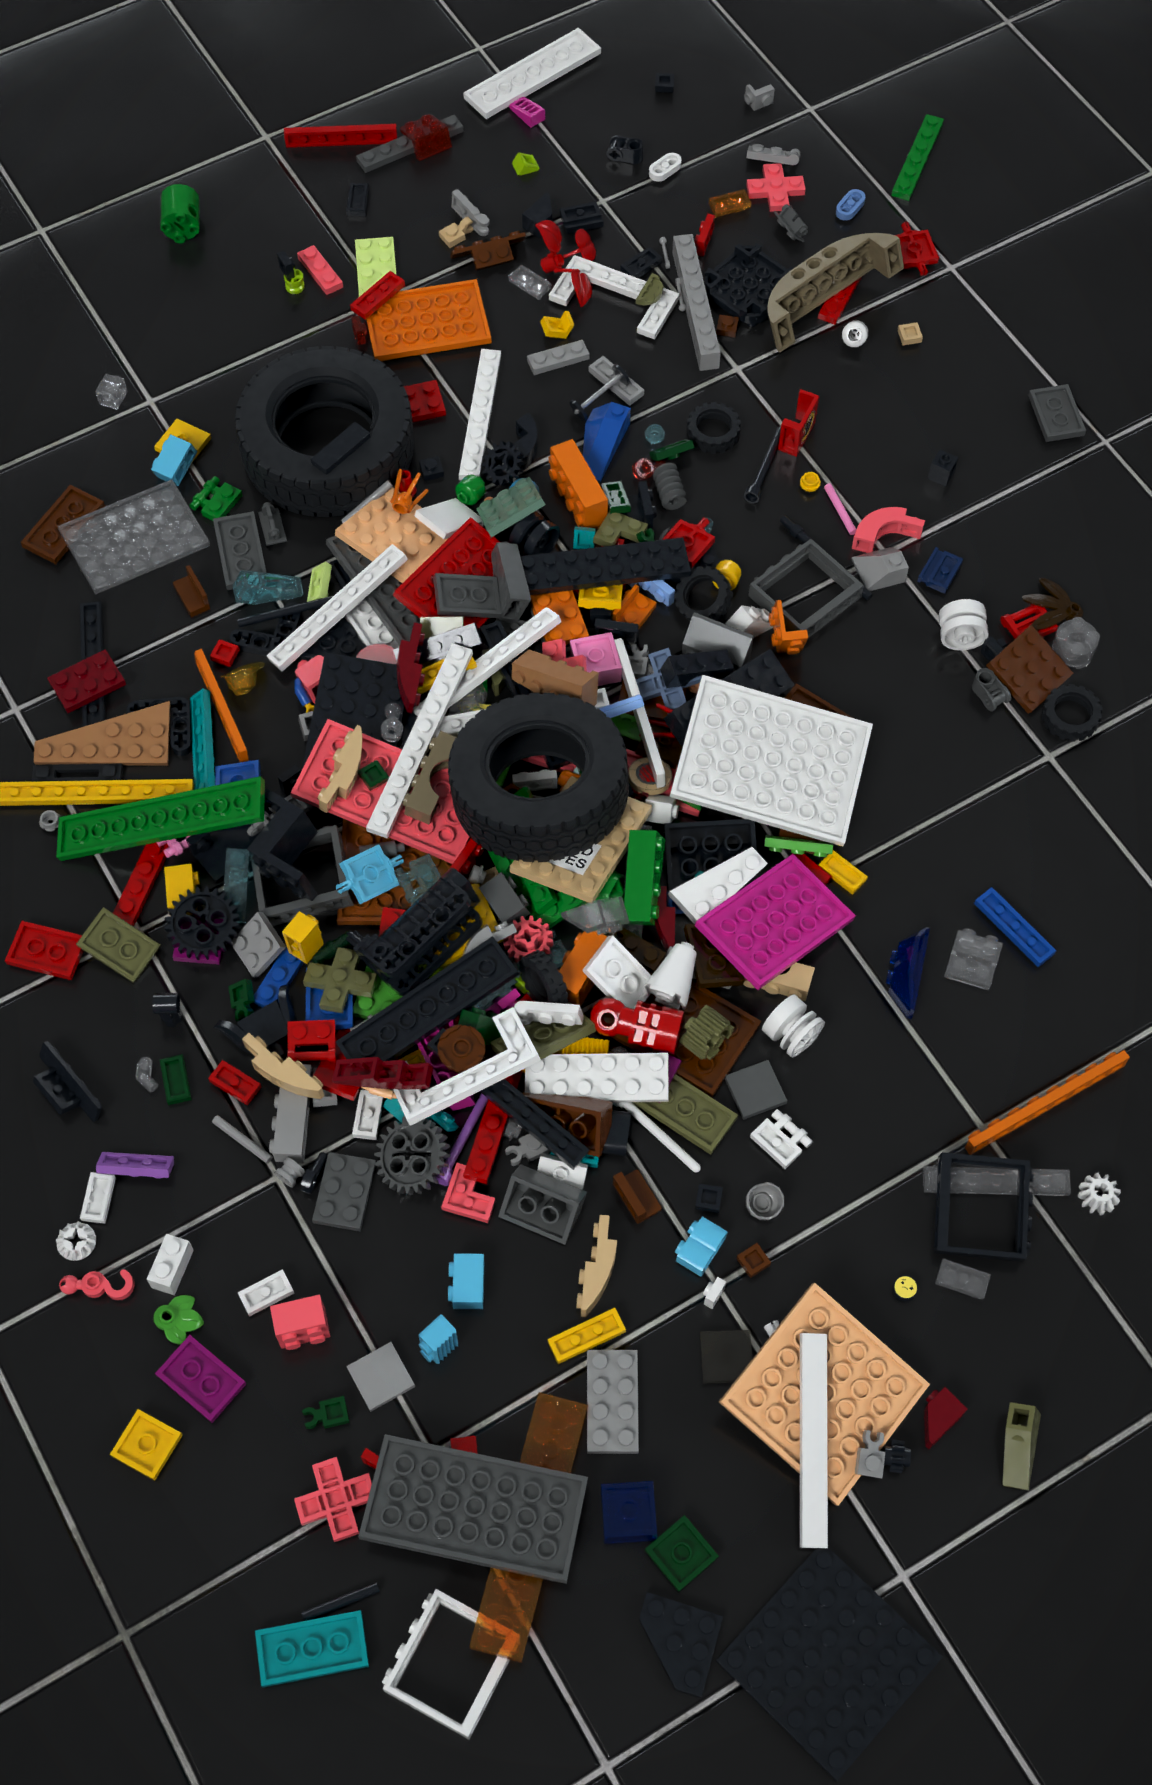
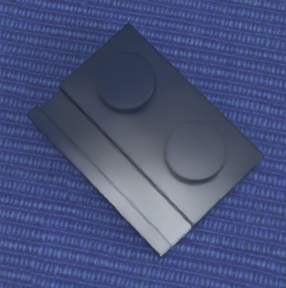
M935 547L917 582H924L926 586L945 594L961 567L963 558L947 551L942 552L938 550L939 548Z

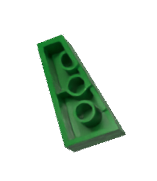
M629 830L623 921L627 924L655 925V919L659 917V906L657 903L661 892L660 879L665 839L657 831Z

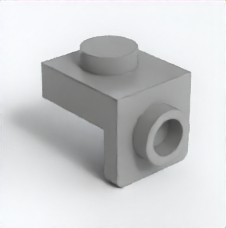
M750 84L746 85L745 102L754 111L773 103L775 89L771 84L754 90Z

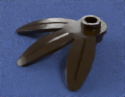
M1039 578V582L1054 597L1042 594L1022 596L1023 601L1054 609L1041 615L1031 624L1037 631L1052 627L1065 619L1069 622H1075L1083 616V610L1080 605L1071 602L1067 593L1058 584L1045 578Z

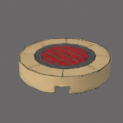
M643 757L634 761L629 767L628 781L630 786L641 794L645 792L648 795H658L669 788L672 781V771L669 765L661 760L665 771L666 785L665 787L657 788L648 757Z

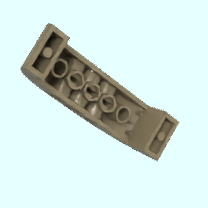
M865 233L843 238L826 246L782 277L772 290L768 301V316L777 351L782 352L795 343L792 323L875 268L888 279L903 270L904 264L900 238L883 233Z

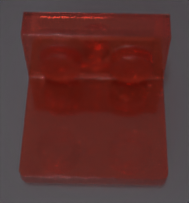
M423 115L421 119L409 121L399 128L400 132L412 141L416 159L419 161L452 148L448 126L433 115Z

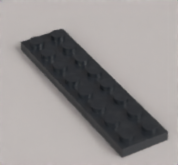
M683 537L520 556L530 595L681 578L691 575Z
M492 936L338 1039L336 1044L346 1059L379 1057L382 1061H392L459 1016L462 1010H468L517 977L519 973Z

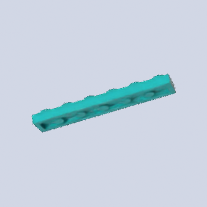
M204 688L190 697L194 790L215 786L210 691Z

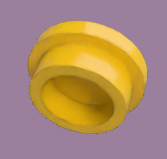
M807 472L800 479V486L805 491L813 492L820 487V478L814 472Z

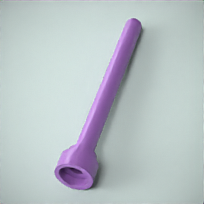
M482 1093L449 1153L451 1157L445 1160L449 1167L441 1168L445 1175L436 1176L439 1184L443 1186L449 1185L453 1173L452 1168L488 1102V1098Z

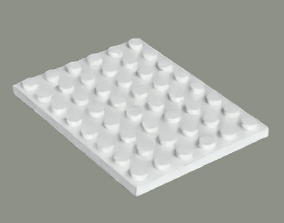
M702 675L669 797L843 847L873 724Z

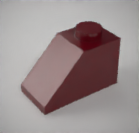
M946 1387L940 1392L937 1389L934 1390L926 1399L928 1404L924 1409L925 1446L928 1449L968 1410Z

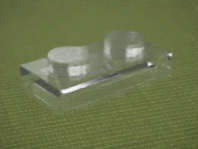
M520 265L509 275V282L538 300L551 289L549 281L523 265Z
M942 1259L935 1284L983 1300L991 1274Z

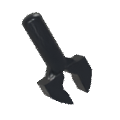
M320 1152L311 1170H306L301 1182V1186H303L301 1191L310 1194L315 1189L317 1177L328 1157L326 1153Z

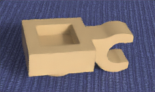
M465 217L458 226L454 222L440 230L439 237L451 248L466 240L465 234L471 233L474 230L470 225L473 221L469 217Z

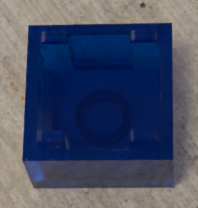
M653 1481L601 1484L604 1544L656 1540L657 1524Z

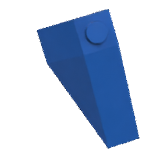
M614 402L594 408L585 423L583 457L598 483L601 482L630 425L631 408Z

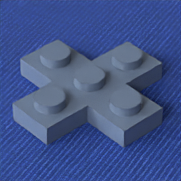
M669 648L648 654L654 673L636 679L643 701L662 696L664 705L675 710L686 703L682 689L700 683L701 676L693 678L686 686L666 688L660 668L668 656H671Z

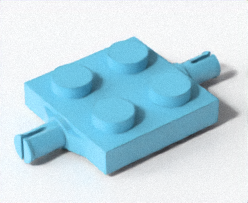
M378 844L339 864L346 877V881L337 884L336 890L344 886V888L338 890V893L341 894L351 889L359 904H363L400 885L395 876L394 867L403 864L404 860H399L402 858L401 855H397L389 860Z

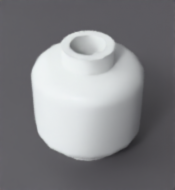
M859 320L849 322L842 331L844 343L850 347L862 346L868 338L867 326Z

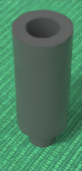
M395 840L359 846V851L362 853L379 844L383 853L388 858L396 857L398 852L405 851L404 843L395 844Z

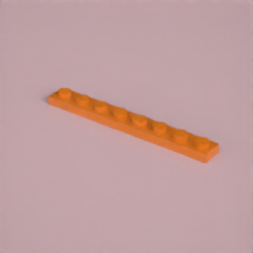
M1125 1050L1118 1054L1116 1052L1110 1053L1103 1059L1104 1062L1099 1065L1097 1063L1091 1064L1084 1070L1085 1073L1079 1076L1077 1074L1072 1075L1065 1081L1066 1084L1060 1087L1058 1085L1051 1087L1045 1096L1041 1098L1036 1096L1027 1102L1026 1107L1022 1109L1017 1107L1010 1111L1005 1119L1000 1120L998 1118L992 1121L986 1130L982 1132L976 1130L968 1136L965 1149L969 1155H972L1123 1068L1130 1056Z

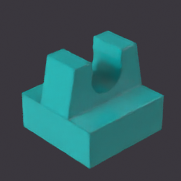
M575 526L573 549L594 548L593 537L596 528Z

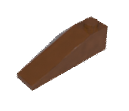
M522 1093L590 1150L588 1155L601 1156L612 1124V1102L591 1097Z

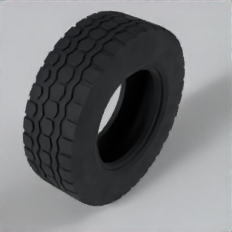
M529 693V695L522 694L514 696V698L509 697L500 700V703L488 706L486 710L483 709L478 712L475 718H471L465 724V728L462 727L457 734V738H455L450 750L448 775L456 816L472 840L478 845L481 844L484 849L490 852L493 851L498 856H507L508 859L516 861L520 859L523 862H550L549 860L552 859L556 861L565 859L566 856L572 857L579 854L580 851L584 852L592 848L593 844L596 845L602 841L604 836H607L614 829V826L618 824L624 813L628 800L629 782L627 751L623 738L617 726L604 712L596 709L595 706L588 702L584 703L581 699L570 698L568 695L563 694L555 695V693ZM548 755L563 758L576 765L582 772L578 780L568 789L543 798L520 797L507 792L496 783L498 777L507 767L531 756Z

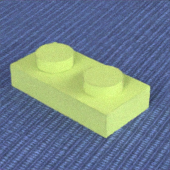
M326 561L312 569L307 602L328 597L332 565Z

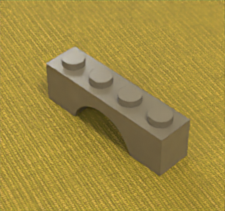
M440 730L438 737L432 738L429 745L430 754L423 757L420 765L422 771L420 775L416 774L411 784L414 788L411 794L407 793L402 805L405 806L404 815L430 824L439 802V796L433 791L430 779L438 771L448 769L450 750L457 737Z

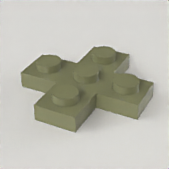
M338 947L332 966L309 962L303 984L305 987L324 990L319 1003L320 1010L343 1013L349 994L372 998L377 982V974L357 970L360 958L354 950Z

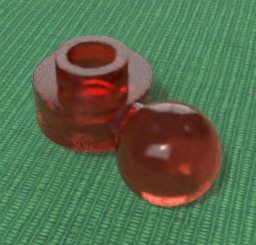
M641 458L633 464L632 472L637 479L646 480L653 475L657 467L666 462L659 460L653 465L649 459Z

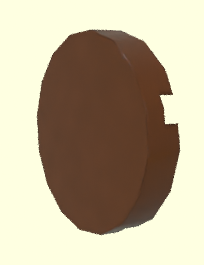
M454 1025L447 1028L440 1036L438 1056L441 1063L449 1070L462 1073L482 1062L485 1055V1041L481 1033L474 1027Z

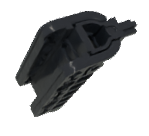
M450 868L380 936L374 934L371 937L367 934L363 937L354 930L347 933L346 941L354 947L355 953L373 973H376L397 994L404 996L425 982L480 929L483 923L482 918L473 909L480 902V899L470 882L456 869ZM469 919H471V920H474V919H475V922H473V923H471V922L468 923L467 921H468ZM453 933H460L455 940H449ZM436 951L442 952L440 955H435ZM422 964L427 965L421 973L416 972L418 966ZM403 983L409 984L407 988L402 987L401 985Z

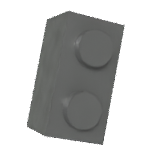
M502 872L483 884L479 889L501 922L507 921V923H510L513 920L520 922L521 916L526 918L531 914L527 908L530 904L523 894L518 895L515 890L518 886L512 877L509 876L507 878Z

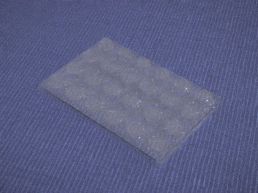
M172 479L58 526L61 536L95 594L210 546V541Z

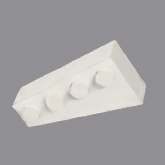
M751 847L674 888L667 895L695 924L698 919L736 894L768 863Z

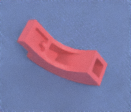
M886 507L875 510L864 517L859 523L854 535L852 549L865 553L873 552L876 541L881 536L889 533H898L920 539L925 520L907 516V509L902 507Z

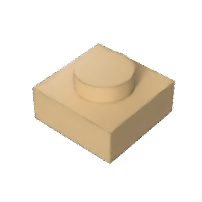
M918 322L898 325L897 331L902 345L922 343L923 336Z

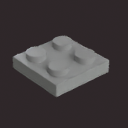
M257 912L241 929L238 937L232 939L233 948L252 977H259L286 948L264 912Z

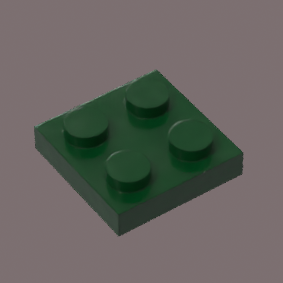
M685 1515L645 1548V1552L678 1592L719 1558L718 1554Z

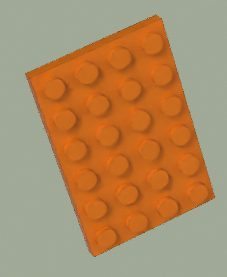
M477 279L398 291L366 319L375 360L378 359L380 361L492 343Z

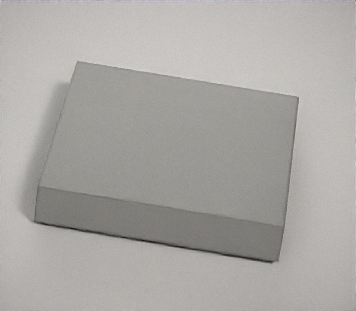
M392 1342L346 1366L370 1412L415 1387Z

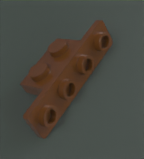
M515 231L510 233L508 237L495 236L490 239L491 241H476L472 243V246L468 247L460 245L454 248L450 256L451 259L472 254L476 271L512 262L514 258L510 244L524 241L526 233Z

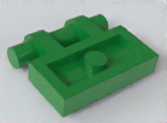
M216 476L203 485L202 491L195 494L193 501L189 505L193 510H197L199 506L203 507L201 510L202 516L212 521L214 518L225 517L243 496L241 490L226 482L221 487H218L220 479ZM210 493L214 495L210 500L206 499Z

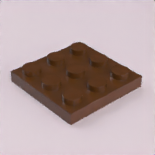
M1032 625L1025 629L986 665L994 672L1001 683L1007 687L1010 694L1028 714L1037 708L1047 698L1048 694L1050 695L1053 689H1057L1073 674L1070 668Z

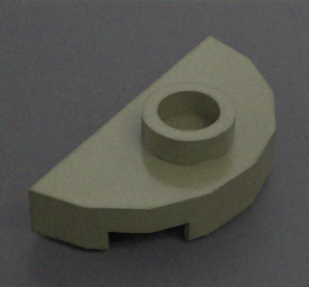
M654 273L650 275L636 298V304L643 306L651 305L662 297L664 286L658 275Z

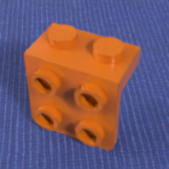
M776 600L774 607L771 608V613H769V624L774 629V634L771 636L773 647L776 646L777 653L797 654L803 650L808 640L807 630L786 632L781 600Z

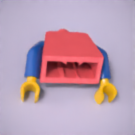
M317 655L309 661L301 660L298 663V668L295 670L297 678L294 681V691L302 706L306 707V713L314 710V705L311 702L315 704L324 660V657L321 655Z

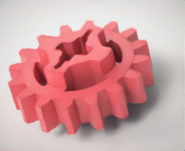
M531 915L529 920H525L521 916V922L512 921L517 932L504 938L505 943H503L505 950H508L509 958L514 956L515 962L518 963L522 957L536 950L544 951L545 954L551 953L550 947L554 943L553 939H551L553 938V933L549 931L548 923L543 924L541 918L534 921Z

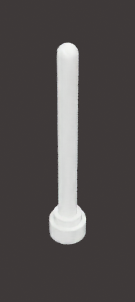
M612 1102L615 1107L625 1108L628 1112H631L635 1119L693 1172L697 1173L700 1171L701 1166L632 1102Z

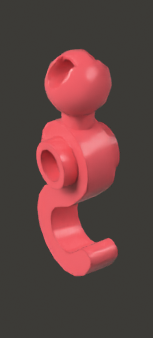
M124 1269L120 1271V1275L125 1280V1286L121 1290H114L104 1275L96 1271L85 1274L82 1280H78L73 1275H66L59 1283L60 1290L64 1294L70 1295L74 1294L77 1290H83L88 1297L97 1298L106 1292L113 1300H123L129 1297L135 1285L130 1273Z

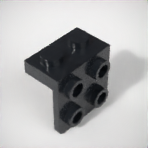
M641 481L638 482V495L627 496L631 505V512L620 514L647 523L648 529H653V518L657 517L656 507L651 504L653 493L652 489H648L647 482Z

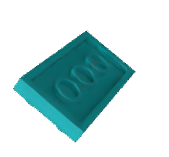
M361 1610L255 1630L262 1687L369 1667Z

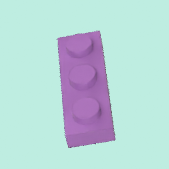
M102 1152L96 1164V1173L130 1175L132 1177L169 1178L174 1166V1156Z

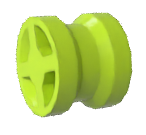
M294 269V278L287 280L284 275L285 287L287 292L299 294L305 288L303 273L299 269Z

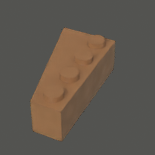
M527 650L512 663V680L534 693L568 695L570 698L581 699L584 703L588 702L593 706L597 704L599 672L592 670L589 673L584 671V667L578 665L571 667L567 665L566 661L559 660L556 662L550 656L532 650Z

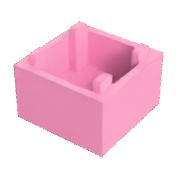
M612 632L570 640V657L578 655L586 657L587 672L590 673L592 670L599 672L598 686L621 682L622 666Z

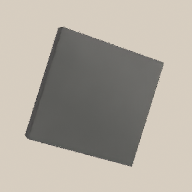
M769 1060L733 1072L725 1077V1081L743 1120L787 1104L785 1094Z

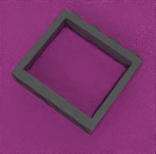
M809 539L803 545L799 544L795 551L783 556L779 563L775 566H770L763 575L755 577L754 581L749 585V597L762 609L764 608L770 613L771 608L775 605V601L764 591L808 558L840 585L844 591L801 624L783 609L785 630L787 632L807 630L808 638L862 597L864 587L860 581L812 539Z
M337 825L325 826L317 830L318 833L305 849L333 842L339 883L346 881V877L339 865L346 860L342 835ZM252 862L259 912H264L272 926L291 922L299 911L306 916L307 914L315 916L354 905L352 890L349 889L341 894L338 893V890L319 894L313 901L304 898L268 908L263 875L258 871L260 867Z

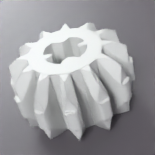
M1095 1173L1093 1177L1090 1175L1086 1176L1085 1182H1081L1079 1185L1081 1192H1079L1078 1198L1084 1200L1082 1207H1091L1089 1209L1090 1213H1093L1095 1209H1097L1100 1215H1103L1105 1210L1110 1213L1114 1210V1205H1118L1120 1199L1117 1197L1121 1193L1120 1189L1114 1188L1117 1184L1116 1181H1108V1174L1101 1178L1099 1173Z

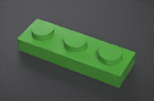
M766 835L764 847H769V851L782 852V849H791L793 854H805V851L814 852V856L827 857V854H832L833 844L825 841Z

